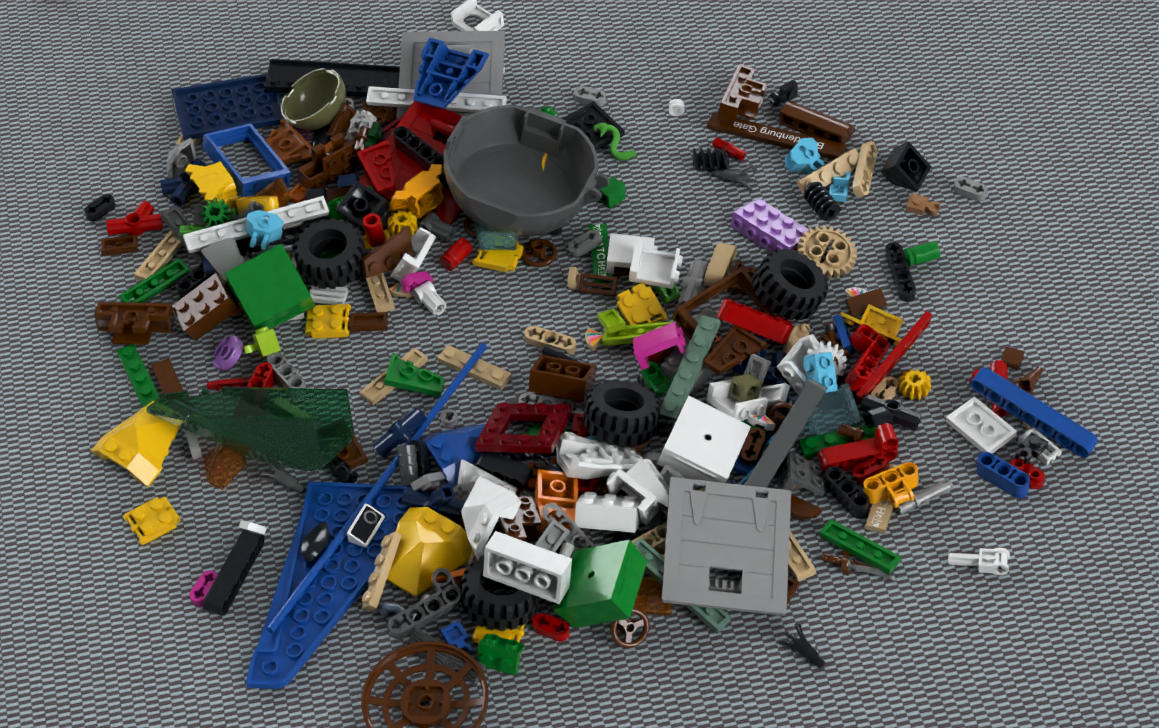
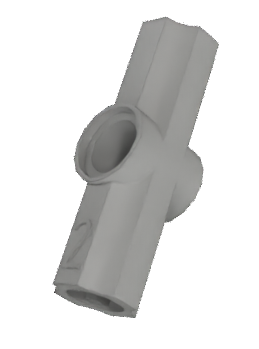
M696 259L691 262L688 274L684 276L682 281V292L678 301V307L702 292L704 276L707 270V264L702 260Z

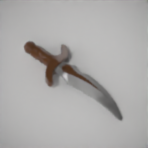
M842 550L843 558L828 554L821 556L824 562L828 561V563L840 565L842 572L847 576L850 573L847 567H850L856 571L872 573L896 581L892 575L866 562L850 560L849 553Z

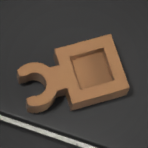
M912 193L907 202L906 211L920 215L928 212L931 216H937V210H940L941 203L937 201L929 202L928 197Z

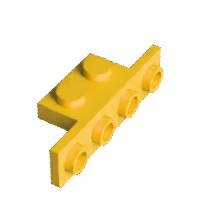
M868 304L861 320L846 313H840L845 323L854 326V324L859 326L867 324L886 340L894 341L895 346L902 340L896 336L904 320Z

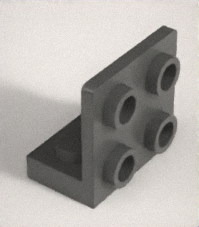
M789 453L777 471L778 489L792 491L797 484L823 496L825 494L822 468L801 456Z

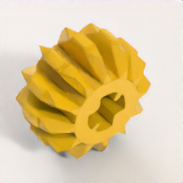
M406 209L403 212L398 210L397 213H391V217L387 221L388 231L393 236L398 234L404 226L409 227L410 236H414L418 229L416 216L411 211L407 212Z
M911 368L908 372L903 371L898 379L899 393H903L904 398L910 397L911 401L913 398H917L919 401L921 397L926 398L931 390L930 376L926 374V371L920 372L918 368L916 371H913Z

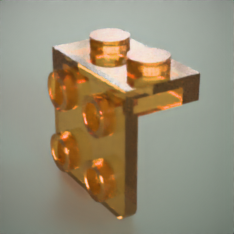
M642 577L633 607L642 610L645 614L669 616L672 614L673 604L661 601L662 585L653 577Z

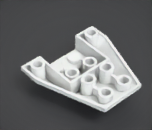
M571 432L562 433L556 444L557 463L567 477L592 479L609 476L613 472L616 473L619 468L626 473L642 460V457L634 448L612 446L604 442L576 436Z

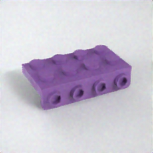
M760 198L733 211L731 227L769 252L777 249H790V251L797 249L800 237L803 236L804 232L808 233L809 231L806 227L800 225Z

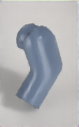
M383 602L379 608V613L383 616H388L390 612L398 614L404 611L405 608L399 603Z

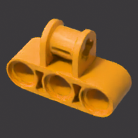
M907 462L867 478L864 481V492L869 497V503L876 504L888 500L893 508H897L899 504L914 501L911 489L917 487L919 482L918 467L912 462Z

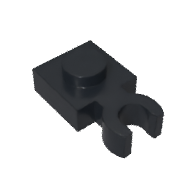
M793 79L782 85L780 91L772 92L770 97L773 100L770 103L775 107L781 101L786 103L798 96V83Z
M1031 432L1021 443L1015 458L1018 459L1020 456H1024V464H1028L1031 456L1038 458L1048 447L1049 442Z

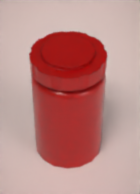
M375 213L366 215L363 218V226L368 244L372 247L383 245L386 238L380 216Z
M461 237L439 258V261L445 269L453 271L473 251V247L467 239Z

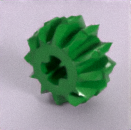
M213 198V203L207 200L208 206L202 205L201 208L204 212H201L200 216L204 217L202 221L204 224L208 223V227L223 224L224 221L230 222L231 219L228 215H231L232 211L228 210L230 206L228 203L224 204L223 199L218 202L216 198ZM217 211L219 215L215 216L213 212Z

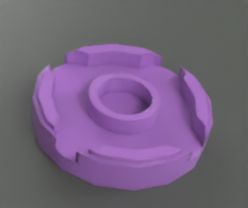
M230 335V338H224L214 351L216 357L212 361L213 365L221 371H227L233 367L241 356L243 342L235 335Z

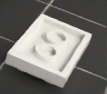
M975 396L946 417V422L981 452L993 454L1017 435V431Z

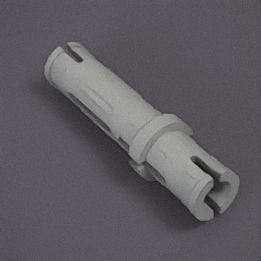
M946 478L921 492L913 493L914 501L899 504V507L895 509L899 515H903L914 508L918 509L922 504L953 490V484L951 480L949 481V478Z

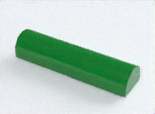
M178 258L120 294V302L145 303L177 283L191 271Z

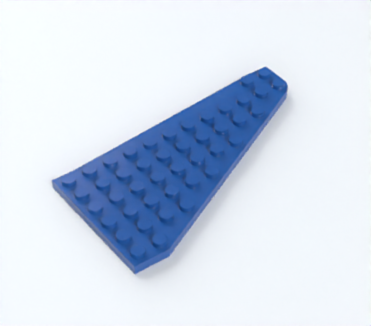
M308 482L303 510L257 648L254 650L246 679L247 688L279 689L291 682L368 586L369 577L376 567L374 564L375 559L382 550L381 542L383 538L396 532L398 522L411 507L402 504V497L405 488H412V486L384 485L370 503V506L382 513L385 518L367 548L349 542L346 535L274 633H270L267 630L269 624L324 553L323 551L319 556L315 557L313 562L305 561L301 549L304 538L319 523L326 522L329 529L326 550L375 485Z

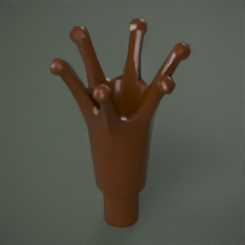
M1038 366L1023 378L1020 377L1019 380H1010L1009 382L1013 384L1019 383V388L1027 393L1030 392V395L1033 396L1034 386L1038 382L1043 368Z

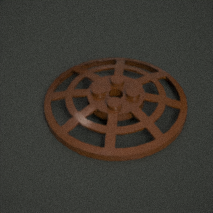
M433 641L405 645L385 656L368 675L361 695V709L367 728H374L370 719L369 704L382 706L383 718L388 728H404L408 724L419 728L434 727L438 724L443 728H459L465 721L470 708L482 706L481 713L472 727L479 728L487 712L489 702L486 677L475 659L456 646ZM427 652L426 664L415 665L401 672L394 663L410 654ZM435 652L453 655L466 664L458 672L447 666L435 664ZM387 668L395 678L387 686L383 698L370 696L376 680ZM471 670L475 672L480 681L483 692L482 698L470 699L469 688L463 678ZM426 671L425 679L413 683L407 679L408 676L414 673ZM434 671L444 673L452 678L444 685L440 681L434 680ZM400 683L405 688L401 700L390 699L393 690ZM459 684L463 691L464 700L452 701L450 691ZM424 700L432 701L427 707L420 705ZM389 707L401 708L404 717L393 723L389 715ZM451 709H463L454 725L446 719Z

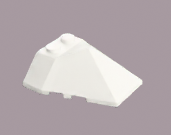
M481 476L478 477L461 510L467 537L477 560L484 556L485 546L499 517L513 520L522 503L514 491L505 489L503 486L497 485L495 482Z

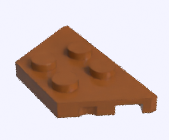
M284 118L281 119L279 128L277 130L273 129L265 141L285 165L310 159L312 146Z

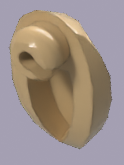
M798 324L791 329L788 339L783 346L785 353H788L800 338L809 335L810 327L808 324Z

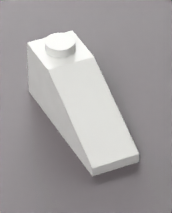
M642 459L626 472V474L656 496L658 502L668 507L669 486L650 459Z

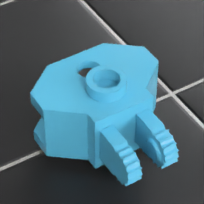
M802 138L786 155L785 168L790 172H802L803 174L807 172L810 174L824 166L825 163L819 158L817 142L813 138Z
M261 210L248 213L245 231L252 237L250 247L254 248L256 242L261 243V250H266L270 242L280 240L284 221L277 214Z

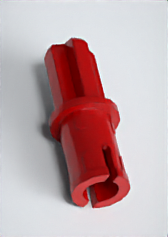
M718 137L712 142V146L720 151L722 147H724L725 152L729 148V155L741 162L746 157L743 155H746L747 152L734 146L732 142L728 143Z

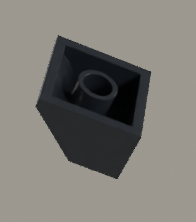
M908 141L893 148L880 172L891 184L918 191L932 166Z
M356 181L336 210L356 228L365 233L363 218L371 213L378 214L382 218L389 205L385 198L359 181Z

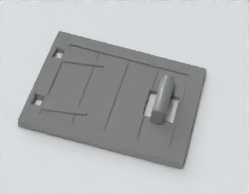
M505 31L402 33L399 74L400 89L415 90L416 81L419 78L418 70L422 62V50L428 39L433 38L444 41L448 49L471 54L473 49L489 54L482 70L460 93L502 96ZM397 107V118L406 113L409 108ZM452 111L464 117L473 114L471 112Z
M671 477L661 601L663 603L785 616L787 612L791 491ZM693 485L704 486L705 491L693 490ZM756 493L768 494L767 498L756 497ZM709 569L742 571V578L740 581L709 578Z

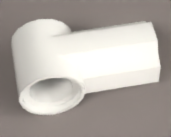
M430 281L412 290L415 300L419 304L423 303L433 315H440L447 308L446 302L437 294L434 285Z

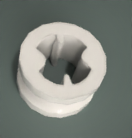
M673 99L669 102V113L672 116H680L685 112L682 100Z

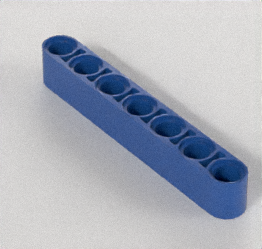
M981 368L970 382V386L975 392L1080 457H1088L1098 443L1097 437L1092 432L988 368Z

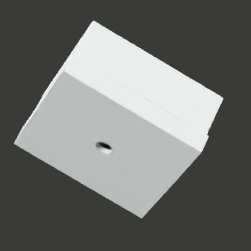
M688 396L657 464L662 467L669 464L687 479L726 483L751 426Z

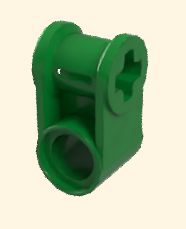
M649 362V368L642 370L645 387L650 389V392H653L657 398H659V395L668 392L671 381L664 375L656 363Z

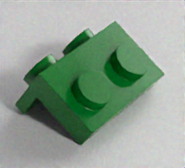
M486 634L479 642L477 661L485 664L487 668L516 676L519 671L520 655L525 649V644L519 643L516 640L501 638L496 634Z

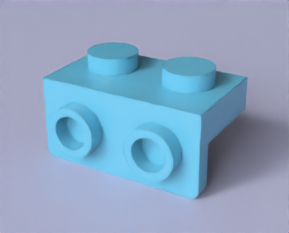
M832 353L805 356L803 367L806 371L807 382L811 378L827 387L825 393L837 391Z

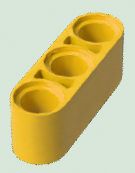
M252 196L235 199L238 214L242 213L253 201L261 203L265 212L279 208L278 196Z

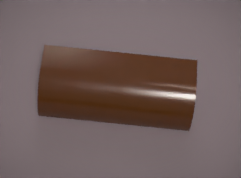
M788 101L779 111V124L812 137L846 144L855 132V126L792 101Z

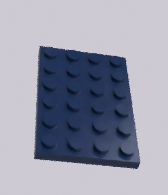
M267 74L171 89L183 141L189 138H203L206 133L250 123L255 129L280 125V120L284 118L281 113L282 100L280 93L265 91Z

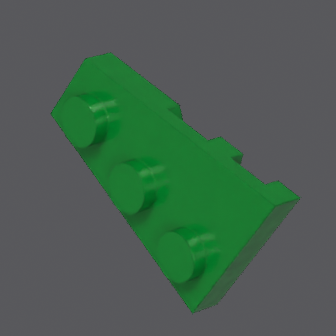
M392 353L384 385L441 397L445 378L427 369H420L414 366L413 362L409 360L404 361L398 358L399 355Z

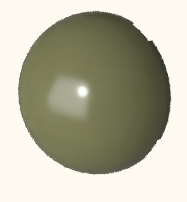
M321 68L307 73L291 86L293 89L288 96H284L281 104V113L288 123L299 129L318 130L328 126L333 122L342 102L345 103L346 89L342 78L333 69L326 70Z

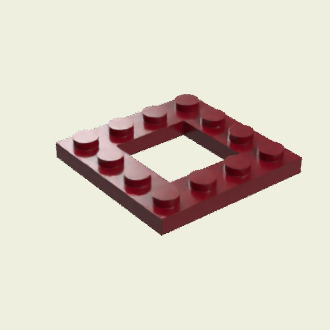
M497 403L475 443V449L477 452L552 454L573 412L572 405H564L562 403L556 405L544 403ZM511 421H544L537 436L505 434Z

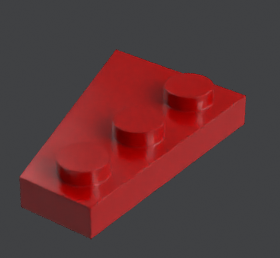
M389 139L356 152L377 194L381 195L395 189Z

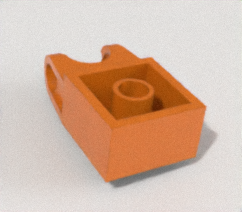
M538 469L534 486V503L542 522L541 525H537L538 533H544L546 526L549 525L543 517V507L551 502L559 505L575 522V508L578 501V478L567 477L564 472ZM556 508L547 509V516L553 515L556 518L557 522L559 521V519L564 517L563 515H561V517L559 518L556 515ZM569 522L561 523L568 530H571L572 525Z

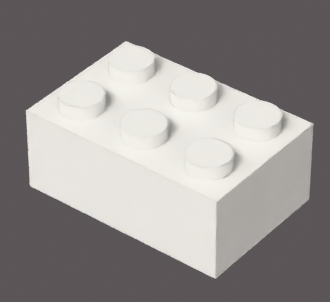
M585 492L576 502L575 524L579 528L635 533L640 524L637 507L641 504L642 499H637L636 496L631 495L620 498L615 494L597 496V493Z

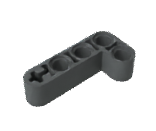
M438 568L432 574V585L436 593L389 619L388 633L392 638L400 639L413 632L414 628L419 629L459 606L461 591L447 569ZM444 576L447 581L445 583H438L436 578ZM453 593L457 596V599L450 601L446 596ZM435 603L439 606V609L431 611L428 606ZM417 613L421 618L418 621H413L410 619V616ZM394 625L401 626V630L394 628Z

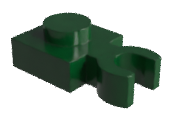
M373 121L368 133V141H366L364 148L371 147L382 141L384 131L381 129L379 122Z

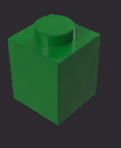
M615 177L609 179L610 182L606 187L598 189L602 194L599 201L609 209L626 198L624 183Z

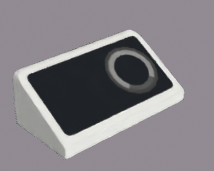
M364 504L347 532L348 541L367 548L385 516L370 505Z

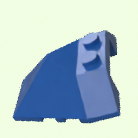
M429 38L421 53L422 62L418 70L419 78L416 81L414 102L444 110L482 70L489 54L473 49L471 54H466L448 49L444 41Z
M486 423L436 432L420 439L426 443L428 454L433 457L440 470L444 473L446 477L444 479L445 484H449L453 488L458 485L462 459L473 465L476 463L482 452L476 451L475 443Z

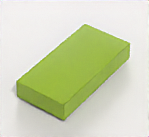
M615 309L597 314L598 320L609 334L627 329L626 322Z

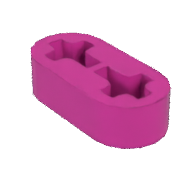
M427 271L411 273L402 279L401 285L407 292H412L414 288L427 281L433 283V278Z
M211 570L204 572L190 591V599L194 606H203L204 599L217 577L216 572Z

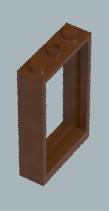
M741 267L677 307L671 319L676 322L678 327H682L686 336L691 340L698 322L690 315V312L736 283L763 313L774 317L775 312H770L767 306L761 304L760 298L758 299L755 295L756 291L753 289L751 276ZM722 339L717 342L713 340L708 353H711Z

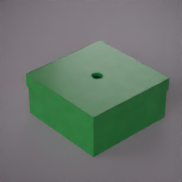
M282 243L225 272L227 283L254 332L256 329L268 326V329H273L315 307L308 289Z
M630 540L573 551L571 555L572 565L569 589L560 604L555 603L553 610L559 616H562L573 628L630 619L647 564V560L635 548V545Z

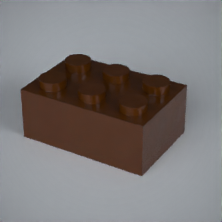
M217 273L172 305L183 331L195 341L240 309L230 286Z
M540 355L530 369L528 391L535 392L538 395H551L559 399H572L574 402H585L589 390L595 386L596 365Z

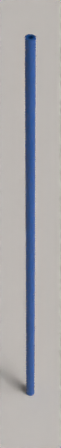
M481 343L427 414L428 420L415 430L405 445L421 437L487 349L486 344ZM398 454L269 624L267 630L270 633H274L346 537L348 530L364 504L370 505L399 466Z

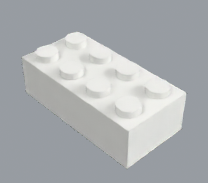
M495 531L485 546L483 576L560 604L570 586L572 559Z

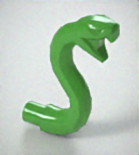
M598 123L594 126L595 131L600 130V137L607 131L612 133L613 140L610 144V152L614 158L626 161L636 157L635 150L628 152L617 151L620 133L616 127L606 123Z

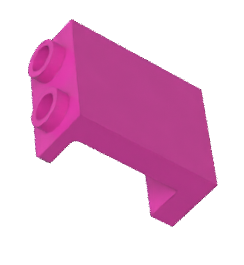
M675 321L633 338L634 355L642 370L649 368L648 356L674 345L678 346L681 354L685 352V334L682 327H678Z

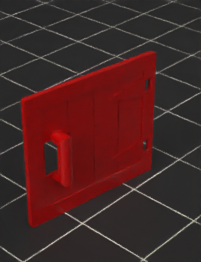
M413 102L396 128L400 126L408 128L436 151L444 155L446 144L433 138L438 131L450 136L462 116L447 109L443 110ZM393 132L388 139L395 189L380 195L389 201L392 200L396 191H402L405 183L420 172L426 171L395 146ZM364 172L359 182L366 187H373L374 192L377 193L366 172ZM440 181L443 185L441 191L444 198L443 203L434 209L436 210L435 214L439 216L441 221L452 225L462 209L453 198L449 187Z

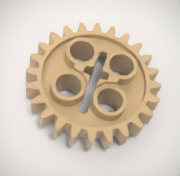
M823 225L822 229L818 226L815 227V230L809 228L808 233L804 232L803 236L799 239L797 245L799 254H805L808 256L807 258L814 260L816 265L823 270V274L828 276L829 280H831L832 275L836 279H838L839 275L844 277L846 272L849 273L851 268L854 267L857 259V249L854 248L855 243H850L852 238H846V232L840 234L839 228L834 231L833 226H830L829 229H826L825 225ZM833 241L831 249L828 251L824 262L820 263L823 258V255L826 253V250L830 242Z

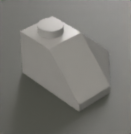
M191 138L183 141L168 152L166 171L169 179L179 177L181 173L185 172L188 164L197 159Z

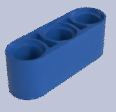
M990 452L979 454L976 472L981 478L1013 497L1024 498L1027 496L1030 478L1025 472Z

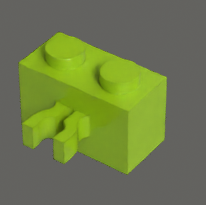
M268 326L256 329V334L252 335L254 343L243 346L245 354L257 350L261 357L281 351L274 329H268Z

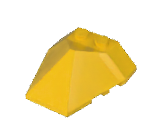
M152 401L102 436L91 450V453L104 461L109 459L129 471L135 480L146 487H149L161 473L164 458L168 456L172 440L174 441L179 430V426L148 413L159 405L155 401ZM165 407L156 412L175 422L182 423L183 419Z
M410 507L398 522L396 532L402 536L386 581L417 598L433 587L431 577L436 569L445 568L451 572L469 561L473 549L466 531L460 525L428 507Z

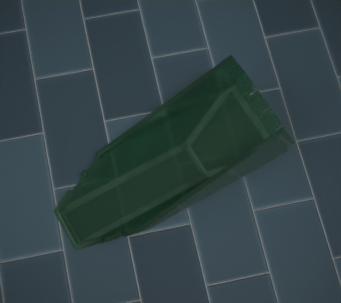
M223 387L222 393L209 394L208 389H203L202 395L189 396L188 391L165 393L147 407V413L255 460L302 471L321 470L353 441V436L350 434H354V427L347 389Z

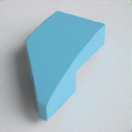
M846 172L844 177H833L829 193L834 200L846 202L851 172Z

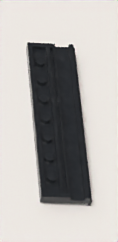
M270 59L265 83V91L290 93L293 89L291 86L307 73L321 68L326 70L333 69L344 82L346 96L367 97L369 86L399 88L400 66Z

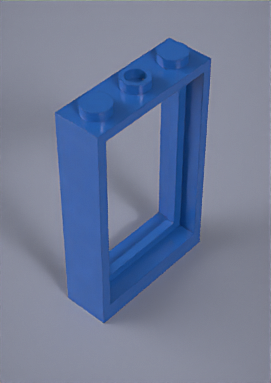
M251 123L204 134L202 148L214 163L221 161L233 178L236 191L241 198L289 186L290 170ZM248 140L273 172L243 179L218 147Z

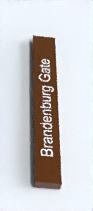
M712 113L707 123V129L788 149H793L802 138H813L817 142L820 156L833 160L847 151V145L738 118H736L734 124L725 123L717 120V113Z

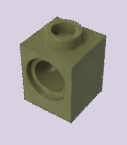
M749 373L732 377L728 395L738 402L759 399L762 382Z

